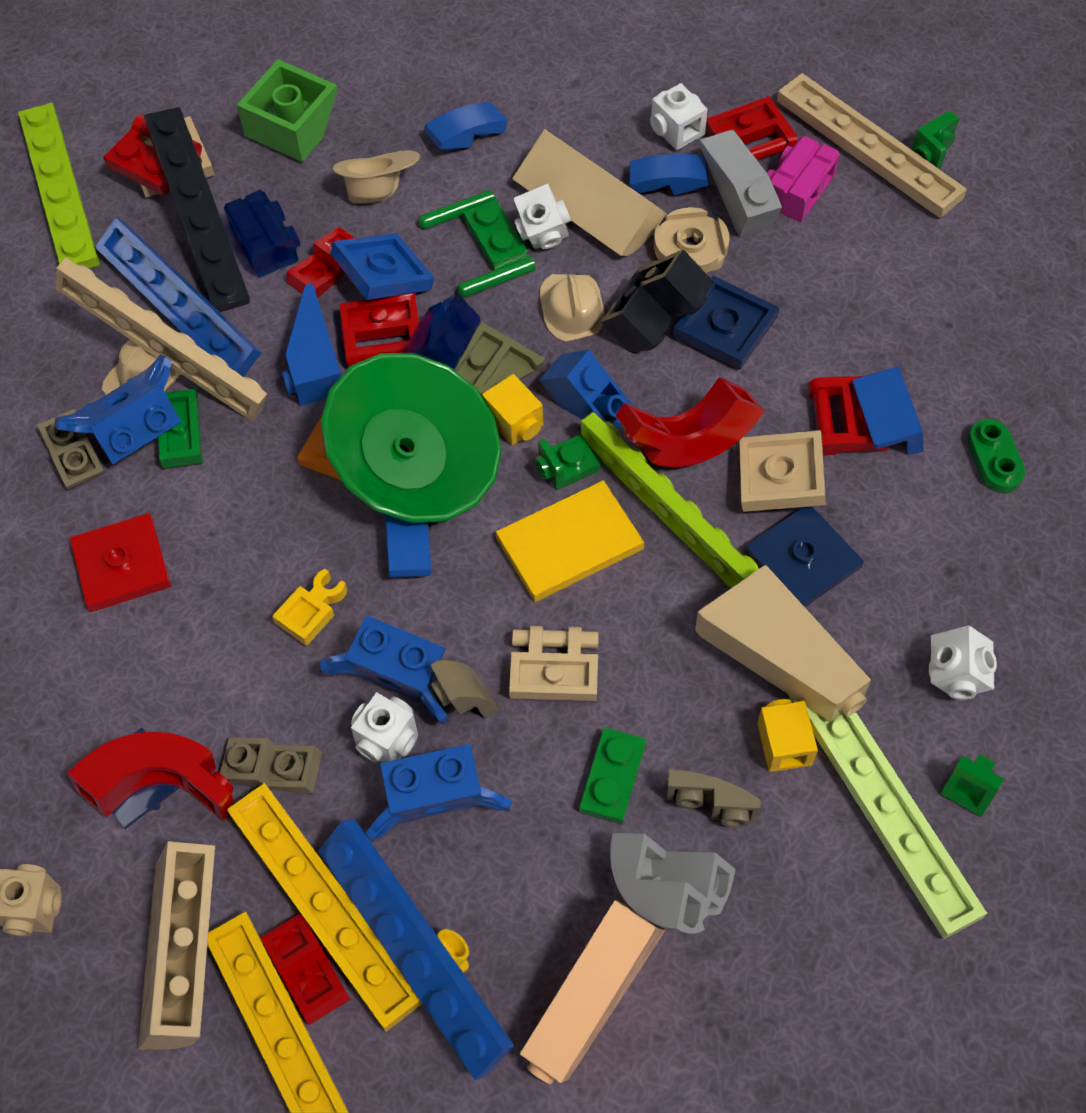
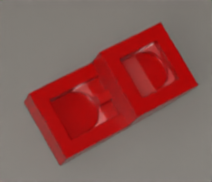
M340 227L313 243V255L287 271L286 283L302 294L305 285L313 283L317 298H319L345 274L330 254L333 241L355 239V237Z
M301 913L260 937L308 1025H311L351 1000Z

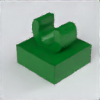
M979 753L975 762L962 755L941 795L982 817L998 792L1004 778L992 772L996 762Z

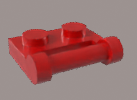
M770 96L706 119L705 130L709 136L734 130L744 144L776 134L778 138L748 148L757 161L780 153L787 146L794 147L798 142L795 131Z
M140 114L133 120L131 129L103 158L108 168L164 196L169 189L154 148L144 143L150 136L145 125L144 115ZM192 140L198 158H200L202 146L200 143Z
M415 293L339 304L348 368L380 353H415L424 356ZM410 335V340L363 347H357L356 343L358 341Z
M863 376L819 377L808 382L809 397L814 401L817 431L821 430L823 456L836 455L839 452L888 451L889 446L879 449L874 447L854 390L853 380ZM840 395L845 433L834 434L829 401L830 396Z

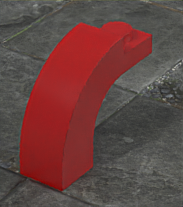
M719 377L703 399L693 408L682 414L672 417H659L624 403L615 416L626 429L624 431L626 438L639 446L651 463L665 467H684L707 461L725 452L750 431L765 411L747 389Z
M142 732L111 740L90 752L67 772L75 791L105 818L135 792L158 784L178 786L193 796L222 822L229 816L227 809L234 805L232 796L234 789L223 775L215 771L216 766L212 751L192 739L173 733Z

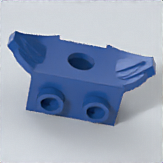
M160 354L146 370L137 376L127 379V383L92 404L88 403L81 410L73 414L55 417L54 426L58 430L93 433L110 462L115 464L182 422L164 392L170 375L172 360Z
M366 615L348 652L320 661L321 672L324 675L346 674L362 677L425 704L433 718L438 719L441 725L449 721L448 716L429 689L436 676L430 664L442 659L446 651L445 647Z
M471 743L380 763L389 807L374 821L365 834L372 842H375L394 826L401 823L472 807L484 806L498 811L509 812L512 800L480 786Z

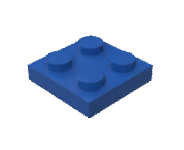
M397 233L333 241L331 256L367 300L432 289L434 276Z

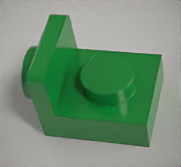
M949 110L918 128L911 150L938 169H941L946 151L955 140L954 134L959 118Z
M581 434L553 447L550 446L546 438L538 441L539 457L535 458L537 470L543 480L550 478L556 490L600 471L598 460Z

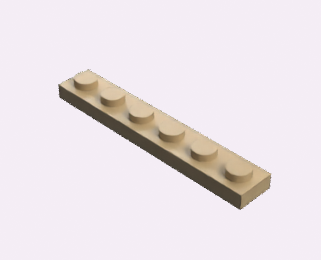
M803 73L778 91V103L937 217L942 218L964 199L967 188Z
M66 257L56 267L55 289L155 357L158 358L162 354L171 359V367L250 421H254L262 411L267 393L262 390L256 381L243 377L229 368L222 358L210 355L198 347L188 335L181 332L178 333L164 324L157 314L150 310H144L130 301L123 291L115 287L111 288L96 278L95 274L86 266L77 265Z

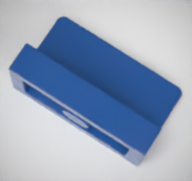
M897 366L854 379V390L874 447L879 449L904 442L908 455L924 452L923 431L900 367Z

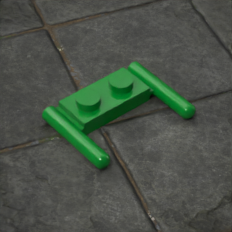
M491 190L423 214L418 219L419 226L426 230L463 216L465 223L490 263L493 271L462 282L457 286V292L462 298L469 297L536 270L532 257L528 255V250L497 199L494 198Z

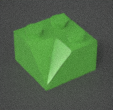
M278 59L237 104L244 136L303 162L323 139L338 91L337 85Z

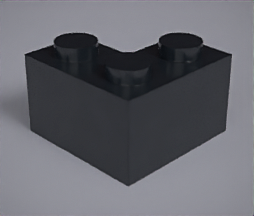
M682 249L638 268L601 323L629 352L636 353L644 349L652 350L665 338L664 330L670 322L683 314H694L704 306L707 301L705 295L714 282L690 255Z

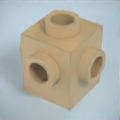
M20 864L17 870L0 869V925L3 927L2 931L15 936H31L32 931L51 933L54 918L58 915L61 907V887L46 873L45 868L37 865Z

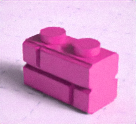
M806 136L800 137L794 147L787 146L781 155L778 169L776 171L770 169L767 173L782 206L780 213L798 222L804 220L836 175L840 156L838 150L825 144L820 146L818 141Z

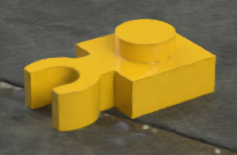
M321 570L315 576L313 581L314 587L310 592L299 586L272 616L274 623L308 646L334 617L333 609L328 605L340 602L346 596V583L341 580L333 589L324 588L331 580L328 570Z

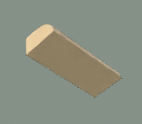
M546 129L543 130L512 178L529 191L549 184L556 202L564 201L571 221L620 256H629L641 247L653 235L658 224L660 225L667 214Z
M168 841L156 862L138 1050L188 1047L200 1038L215 845Z

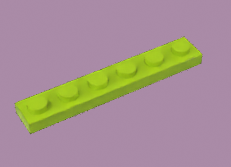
M53 102L19 111L20 121L59 264L67 257L77 265H83L87 268L99 266V258Z
M594 412L581 420V435L591 451L730 588H733L759 570V567L752 558L747 555L742 556L731 545L724 531L718 527L713 528L703 518L700 509L695 503L690 500L685 501L675 491L672 482L667 476L662 473L657 474L647 464L646 458L640 450L635 447L630 448L620 438L619 432L613 424L608 421L604 422Z

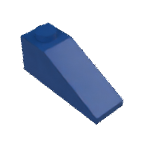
M313 283L305 285L285 354L289 370L282 372L288 394L296 393L300 406L326 400L329 389L341 377Z

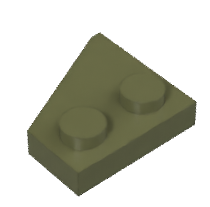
M481 322L450 364V367L474 385L482 396L484 392L512 374L519 380H522L540 370L544 365L545 358Z

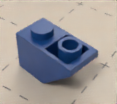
M590 350L561 354L539 380L561 408L582 420L594 412L601 420L610 422L618 429L621 426V422L615 415L624 403L632 405Z

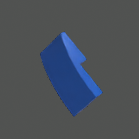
M483 102L446 112L426 123L424 131L440 149L453 151L456 148L471 147L475 134L488 136L490 133H505L508 120L492 102Z
M663 154L630 161V186L639 194L655 191L667 185H670L674 196L695 191L709 185L708 164L704 156L695 154Z
M384 514L389 577L431 576L428 522L410 523Z

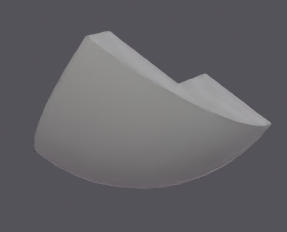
M612 833L610 857L615 883L623 899L641 917L668 930L696 934L704 931L703 920L707 916L719 915L728 899L736 869L717 853L666 851L646 834Z

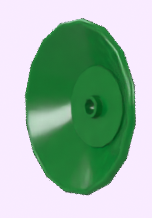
M380 353L350 366L329 389L320 422L326 457L344 486L376 512L410 523L448 521L476 507L496 481L502 448L495 416L477 388L450 366L415 353ZM399 445L407 447L410 452H404Z

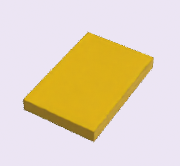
M604 480L496 531V539L534 602L644 549L643 539Z

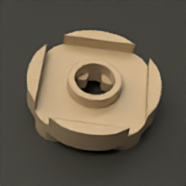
M681 208L669 213L666 216V221L661 225L658 224L655 230L654 251L659 260L684 249L705 273L718 270L723 265L729 247L730 236L728 228L719 217L717 221L708 217V211L700 208ZM686 238H693L694 242H701L697 245L685 244Z

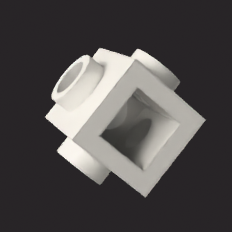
M681 83L667 91L661 92L652 99L651 126L657 135L663 136L676 150L705 135L707 108L702 104L697 95L692 94Z
M549 184L514 197L520 214V218L516 219L515 223L523 241L529 239L535 249H549L557 246L562 242V239L569 236L565 223L571 221L568 210L563 200L556 202Z
M969 625L931 635L929 675L933 685L948 693L950 697L959 700L972 699L977 693L994 690V672L997 667V661L993 651L992 640Z
M376 692L368 704L365 702L359 706L351 721V730L356 742V749L373 762H378L379 760L389 762L398 760L401 756H406L413 748L418 737L412 708L394 696L387 699Z

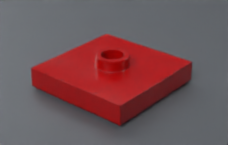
M151 513L70 537L86 606L90 613L172 587Z

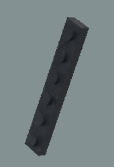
M176 107L145 114L144 121L208 301L219 312L250 304L248 291L181 108Z

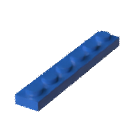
M114 219L95 248L182 333L192 338L198 347L210 355L219 356L228 364L229 368L244 377L262 352L133 228L121 219Z
M356 820L341 821L319 849V854L473 1079L477 1080L487 1076L514 1047V1044Z

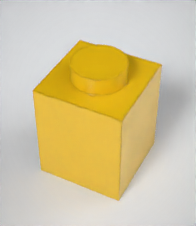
M514 374L482 394V398L495 416L498 431L512 446L522 439H532L543 426V404Z
M780 699L770 702L766 707H762L757 725L769 772L812 766L818 749L806 702L792 703L789 699Z

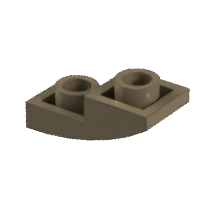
M72 409L56 417L70 415L76 411ZM55 417L37 424L67 490L105 473L86 433L58 430L54 426Z
M437 660L430 664L438 678L431 685L444 706L452 703L460 715L477 707L484 718L500 711L483 679L475 669L464 663L449 660Z
M229 737L220 774L230 784L258 788L265 783L270 790L313 794L323 752L316 746L275 745L268 738Z
M668 770L666 801H676V804L683 808H698L703 806V802L711 803V820H721L722 825L726 827L741 828L748 826L749 822L757 821L761 809V799L735 784L709 775L685 770Z

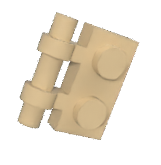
M530 626V630L513 629L512 645L529 647V652H511L510 699L597 701L598 654H581V648L598 649L599 632L582 631V627H569L568 631L543 630V626ZM543 647L568 648V653H542Z

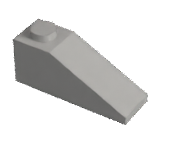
M730 130L700 139L699 146L739 237L773 227L782 209L781 203L768 174L735 131Z

